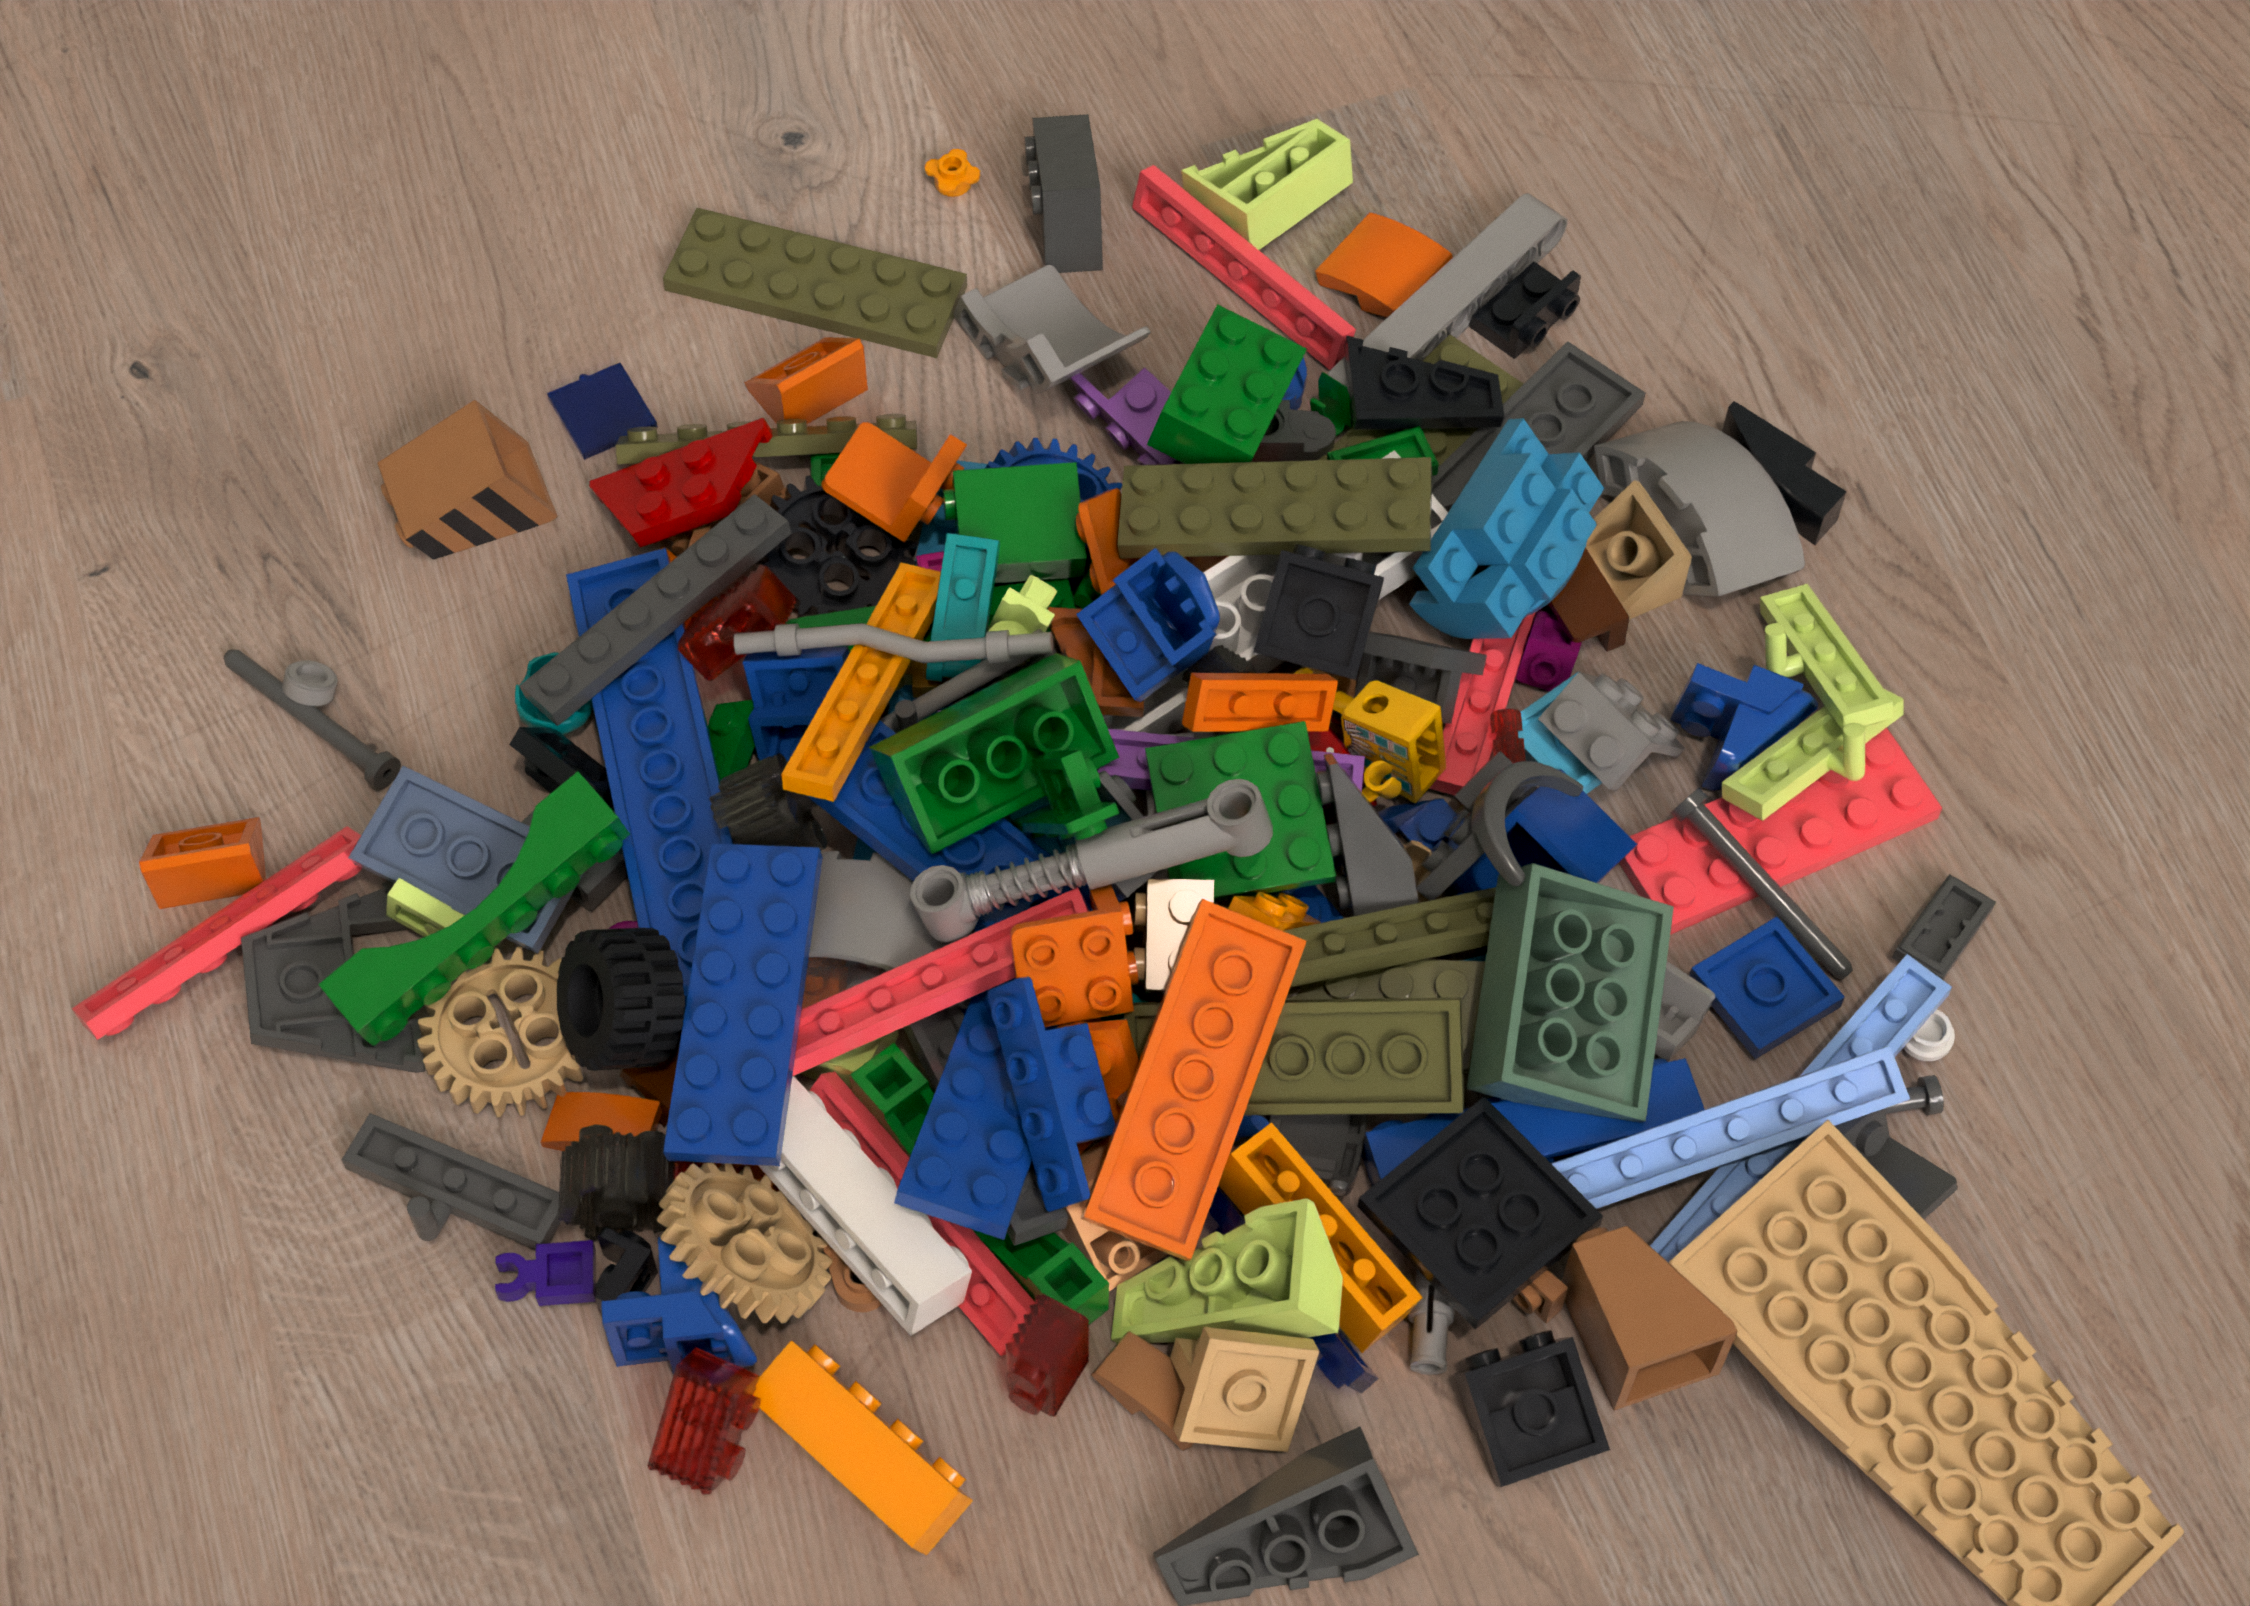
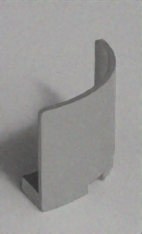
M1046 265L985 297H982L979 290L975 288L960 296L953 314L983 357L987 360L995 356L1005 366L1001 370L1006 380L1021 390L1030 385L1034 394L1043 393L1146 339L1151 333L1147 326L1129 335L1118 333L1107 327L1079 301L1052 265Z
M1680 421L1594 445L1599 481L1604 487L1601 494L1617 497L1634 480L1639 481L1691 554L1692 559L1683 590L1684 595L1722 596L1804 568L1805 559L1799 534L1781 492L1757 459L1745 447L1724 432L1705 424Z
M840 851L821 852L823 860L809 957L855 961L890 971L953 943L936 940L928 933L910 898V888L913 881L880 854L873 853L870 861L841 859ZM973 930L968 935H971L976 931ZM971 998L956 1005L961 1009H967Z

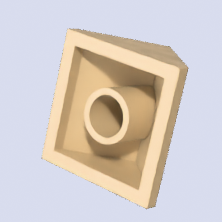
M1634 480L1594 518L1597 526L1586 544V549L1627 612L1629 620L1681 598L1692 559L1691 554L1642 484Z

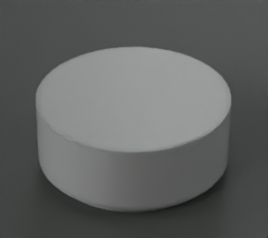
M308 660L298 661L286 668L282 690L288 698L297 703L308 706H322L333 700L338 678L328 666L322 663Z

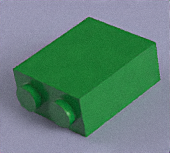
M1077 462L953 471L952 489L943 490L945 521L955 520L956 534L1000 541L995 583L1027 581L1030 575L1040 580L1084 577L1087 560L1086 546L1081 540L1076 526V516L1079 513L1078 506L1081 502Z

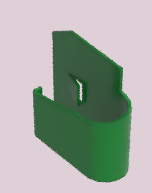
M1322 372L1318 379L1319 400L1314 397L1310 400L1311 411H1317L1319 415L1330 419L1335 426L1336 436H1338L1343 431L1345 424L1351 427V399L1345 385Z

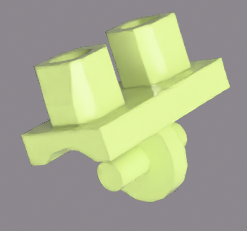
M1033 575L1029 576L1020 592L1009 587L997 608L988 631L1009 630L1010 635L1030 634L1038 629L1046 632L1055 616L1047 608L1054 599L1057 590Z

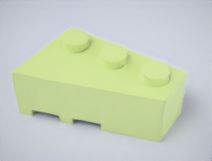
M1315 119L1264 138L1263 147L1239 155L1235 149L1222 154L1223 162L1200 171H1198L1195 165L1181 170L1183 189L1260 250L1353 183L1350 139L1322 121Z

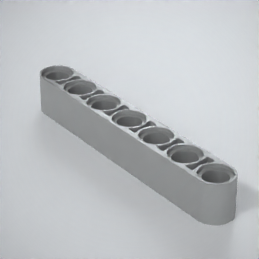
M1523 194L1363 339L1362 346L1389 352L1390 347L1408 351V358L1422 361L1450 334L1455 338L1459 337L1471 325L1474 313L1532 262H1540L1558 244L1566 230L1568 220L1531 194ZM1344 357L1327 375L1345 385L1349 393L1346 360Z

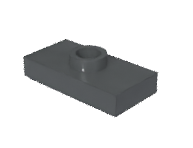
M1949 874L1897 946L1892 959L1900 963L1908 954L1944 980L1992 912L1996 901Z

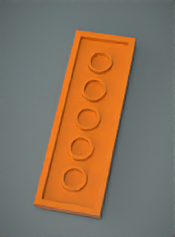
M1205 899L1198 903L1090 1191V1198L1086 1202L1080 1219L1185 1261L1192 1259L1305 948L1306 940Z

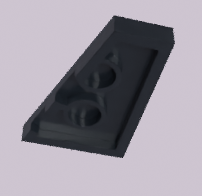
M1346 336L1344 352L1354 430L1411 429L1418 426L1421 429L1501 427L1504 419V410L1498 374L1443 360L1432 364L1408 358V351L1390 347L1389 352L1362 346L1364 341L1362 339Z

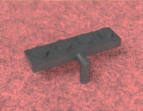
M369 1113L341 1159L347 1170L413 1197L407 1204V1211L417 1235L424 1241L434 1240L439 1235L450 1214H453L536 1249V1244L550 1242L570 1206L568 1196L372 1113Z

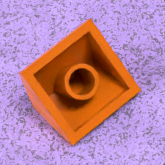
M825 337L744 383L750 394L775 423L786 419H805L806 423L809 424L868 390L864 346L860 338Z
M256 817L152 835L139 864L141 873L159 909L244 895L265 881L266 872L260 818Z

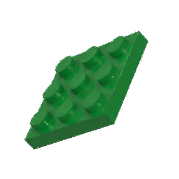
M1305 721L1145 748V757L1156 813L1207 799L1219 784L1228 780L1243 779L1252 782L1258 787L1273 825V836L1269 844L1262 851L1245 857L1230 855L1225 851L1166 868L1168 879L1214 880V902L1231 900L1234 896H1254L1257 892L1272 893L1335 882L1336 873Z

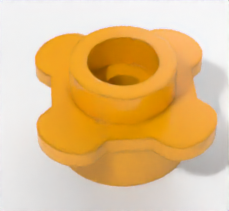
M952 149L940 159H930L925 164V173L928 176L934 177L936 189L945 196H961L971 188L972 184L977 183L980 179L979 168L972 166L968 162L967 153L962 149Z

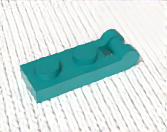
M947 533L931 641L986 637L1001 545L999 540ZM984 659L927 663L926 679L943 682L944 677L953 678Z

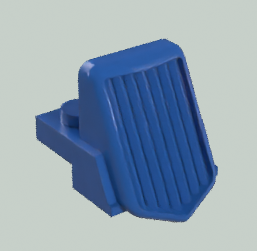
M1157 548L1151 550L1115 577L1113 581L1116 585L1076 614L1131 696L1138 702H1142L1186 668L1193 670L1203 663L1212 641L1217 635L1216 630L1220 622L1219 610L1205 574L1179 553L1170 551L1162 556Z
M848 646L802 649L800 655L779 657L777 652L751 653L746 655L743 660V666L754 705L748 720L760 763H771L773 769L782 774L849 655Z
M1697 663L1675 704L1670 720L1681 724V727L1692 735L1699 737L1711 736L1718 739L1701 787L1710 791L1722 790V782L1812 714L1819 704L1812 694L1802 690L1804 684L1757 665H1753L1745 681Z
M658 1237L661 1295L651 1296L646 1292L633 1291L619 1295L616 1300L601 1301L602 1324L617 1367L670 1361L674 1378L677 1382L733 1375V1369L750 1367L757 1362V1355L747 1342L728 1309L720 1308L718 1294L712 1291L708 1295L703 1296L700 1293L703 1282L698 1277L685 1279L682 1275L688 1268L685 1262L673 1261L669 1258L676 1245L666 1243L660 1237Z

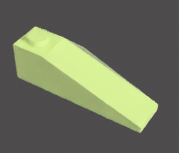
M1305 1198L1259 1207L1244 1215L1246 1223L1223 1235L1215 1231L1201 1239L1203 1246L1194 1251L1191 1260H1176L1170 1256L1117 1285L1111 1340L1118 1343L1124 1334L1129 1331L1148 1343L1175 1342L1176 1338L1197 1340L1201 1337L1203 1327L1301 1338L1339 1333L1343 1276L1315 1203Z

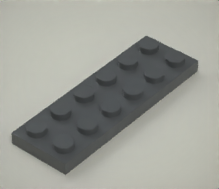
M1567 341L1503 404L1504 419L1501 427L1478 428L1438 467V474L1432 476V494L1445 510L1449 512L1508 419L1524 418L1548 454L1580 452L1585 461H1587L1595 453L1594 445L1605 443L1643 405L1646 393ZM1478 565V567L1476 568V570L1474 571V573H1475L1482 565Z

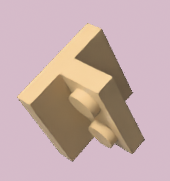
M1203 1327L1201 1337L1197 1340L1176 1338L1170 1359L1185 1387L1173 1427L1180 1442L1288 1452L1319 1354V1349L1314 1340Z

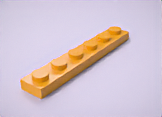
M900 563L866 624L922 641L934 620L941 571ZM863 645L853 646L781 774L783 790L832 802L835 801L910 664V659Z

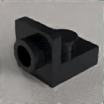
M603 1227L598 1235L603 1255L616 1263V1265L610 1264L605 1268L596 1284L595 1298L601 1317V1301L616 1300L619 1295L627 1292H646L658 1274L651 1245L644 1238L629 1230H623L619 1234L608 1227Z

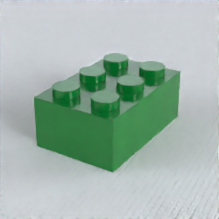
M1217 304L1159 415L1147 445L1184 464L1251 462L1307 349Z

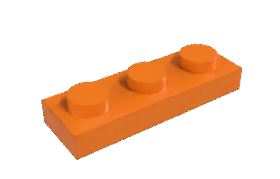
M1191 673L1182 725L1192 732H1244L1305 721L1307 731H1328L1338 680L1328 674Z

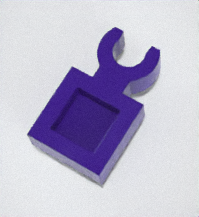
M593 1240L536 1244V1260H525L521 1255L510 1252L495 1257V1263L499 1272L515 1271L518 1273L517 1278L513 1282L495 1284V1292L499 1300L513 1302L523 1298L529 1291H536L535 1297L539 1306L596 1302V1248Z

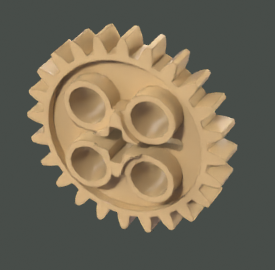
M516 947L511 960H504L502 953L496 948L492 954L491 963H483L468 973L464 971L455 979L456 982L451 985L450 990L441 1000L431 1005H425L427 1014L430 1017L418 1019V1025L424 1037L417 1040L420 1051L426 1056L423 1059V1063L428 1075H435L434 1080L440 1092L450 1089L454 1104L459 1105L470 1096V1103L474 1113L478 1114L487 1102H490L493 1105L496 1117H501L506 1105L514 1103L517 1112L522 1116L525 1115L526 1102L534 1099L542 1109L547 1108L545 1093L550 1090L564 1097L567 1094L563 1082L565 1078L579 1082L583 1080L581 1068L576 1062L575 1056L571 1055L566 1047V1041L561 1033L557 1013L556 990L561 958L547 967L545 954L542 950L535 954L531 961H527L524 958L522 947ZM491 994H496L499 997L513 1032L518 1035L522 1051L531 1064L527 1069L520 1067L506 1032L500 1027L497 1014L488 999ZM521 995H534L529 1001L522 1003L514 1002ZM470 1017H483L476 1024L463 1025L464 1021ZM542 1038H556L554 1042L547 1046H535V1043ZM492 1060H505L504 1063L497 1068H483L485 1064Z
M704 1162L701 1168L693 1163L685 1173L680 1172L665 1191V1196L659 1202V1206L664 1210L658 1216L657 1222L667 1227L660 1236L661 1240L676 1245L669 1258L673 1261L685 1262L688 1268L682 1276L685 1279L698 1277L703 1282L700 1293L703 1296L708 1295L712 1291L719 1294L720 1308L725 1309L733 1302L737 1304L739 1313L744 1319L755 1310L762 1323L767 1324L773 1315L781 1323H786L792 1315L800 1318L807 1309H811L826 1291L824 1287L832 1277L826 1270L832 1264V1259L822 1252L828 1246V1243L822 1238L813 1236L815 1232L813 1226L803 1219L801 1213L794 1205L787 1201V1197L780 1190L776 1192L771 1189V1180L767 1175L760 1181H757L753 1178L752 1171L747 1165L738 1174L732 1164L722 1163L717 1168L714 1163Z

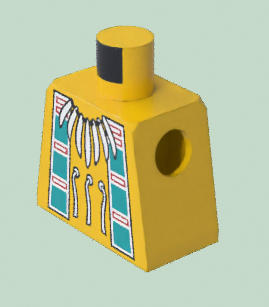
M1377 680L1369 682L1355 698L1342 691L1336 692L1330 721L1343 728L1345 747L1351 755L1365 756L1364 771L1375 761H1385L1393 767L1391 773L1384 776L1381 782L1385 783L1389 778H1396L1402 785L1400 794L1416 804L1446 769L1441 707Z

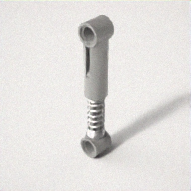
M1243 779L1228 780L1219 784L1207 799L1114 825L1082 840L1075 839V845H1067L1066 852L1059 854L1058 850L1054 849V856L1044 858L1043 854L1040 853L1039 860L1029 863L1028 858L1025 857V864L1015 867L1014 863L1010 862L1009 869L1000 871L999 867L996 866L995 873L985 875V872L982 870L979 873L975 872L968 875L965 872L959 873L953 867L945 865L933 866L922 871L915 878L910 888V898L928 933L936 940L953 942L966 937L974 930L979 917L985 915V913H993L995 907L998 910H1002L1007 902L1017 906L1020 898L1031 902L1034 894H1039L1041 897L1046 898L1048 890L1051 889L1059 894L1065 885L1075 889L1076 886L1081 887L1087 884L1090 890L1225 851L1230 855L1238 857L1252 856L1262 851L1269 844L1273 836V825L1258 787L1252 782Z

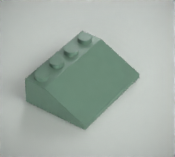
M1534 863L1521 867L1525 874V880L1519 886H1512L1499 874L1467 1089L1515 1103L1632 1122H1646L1674 906Z

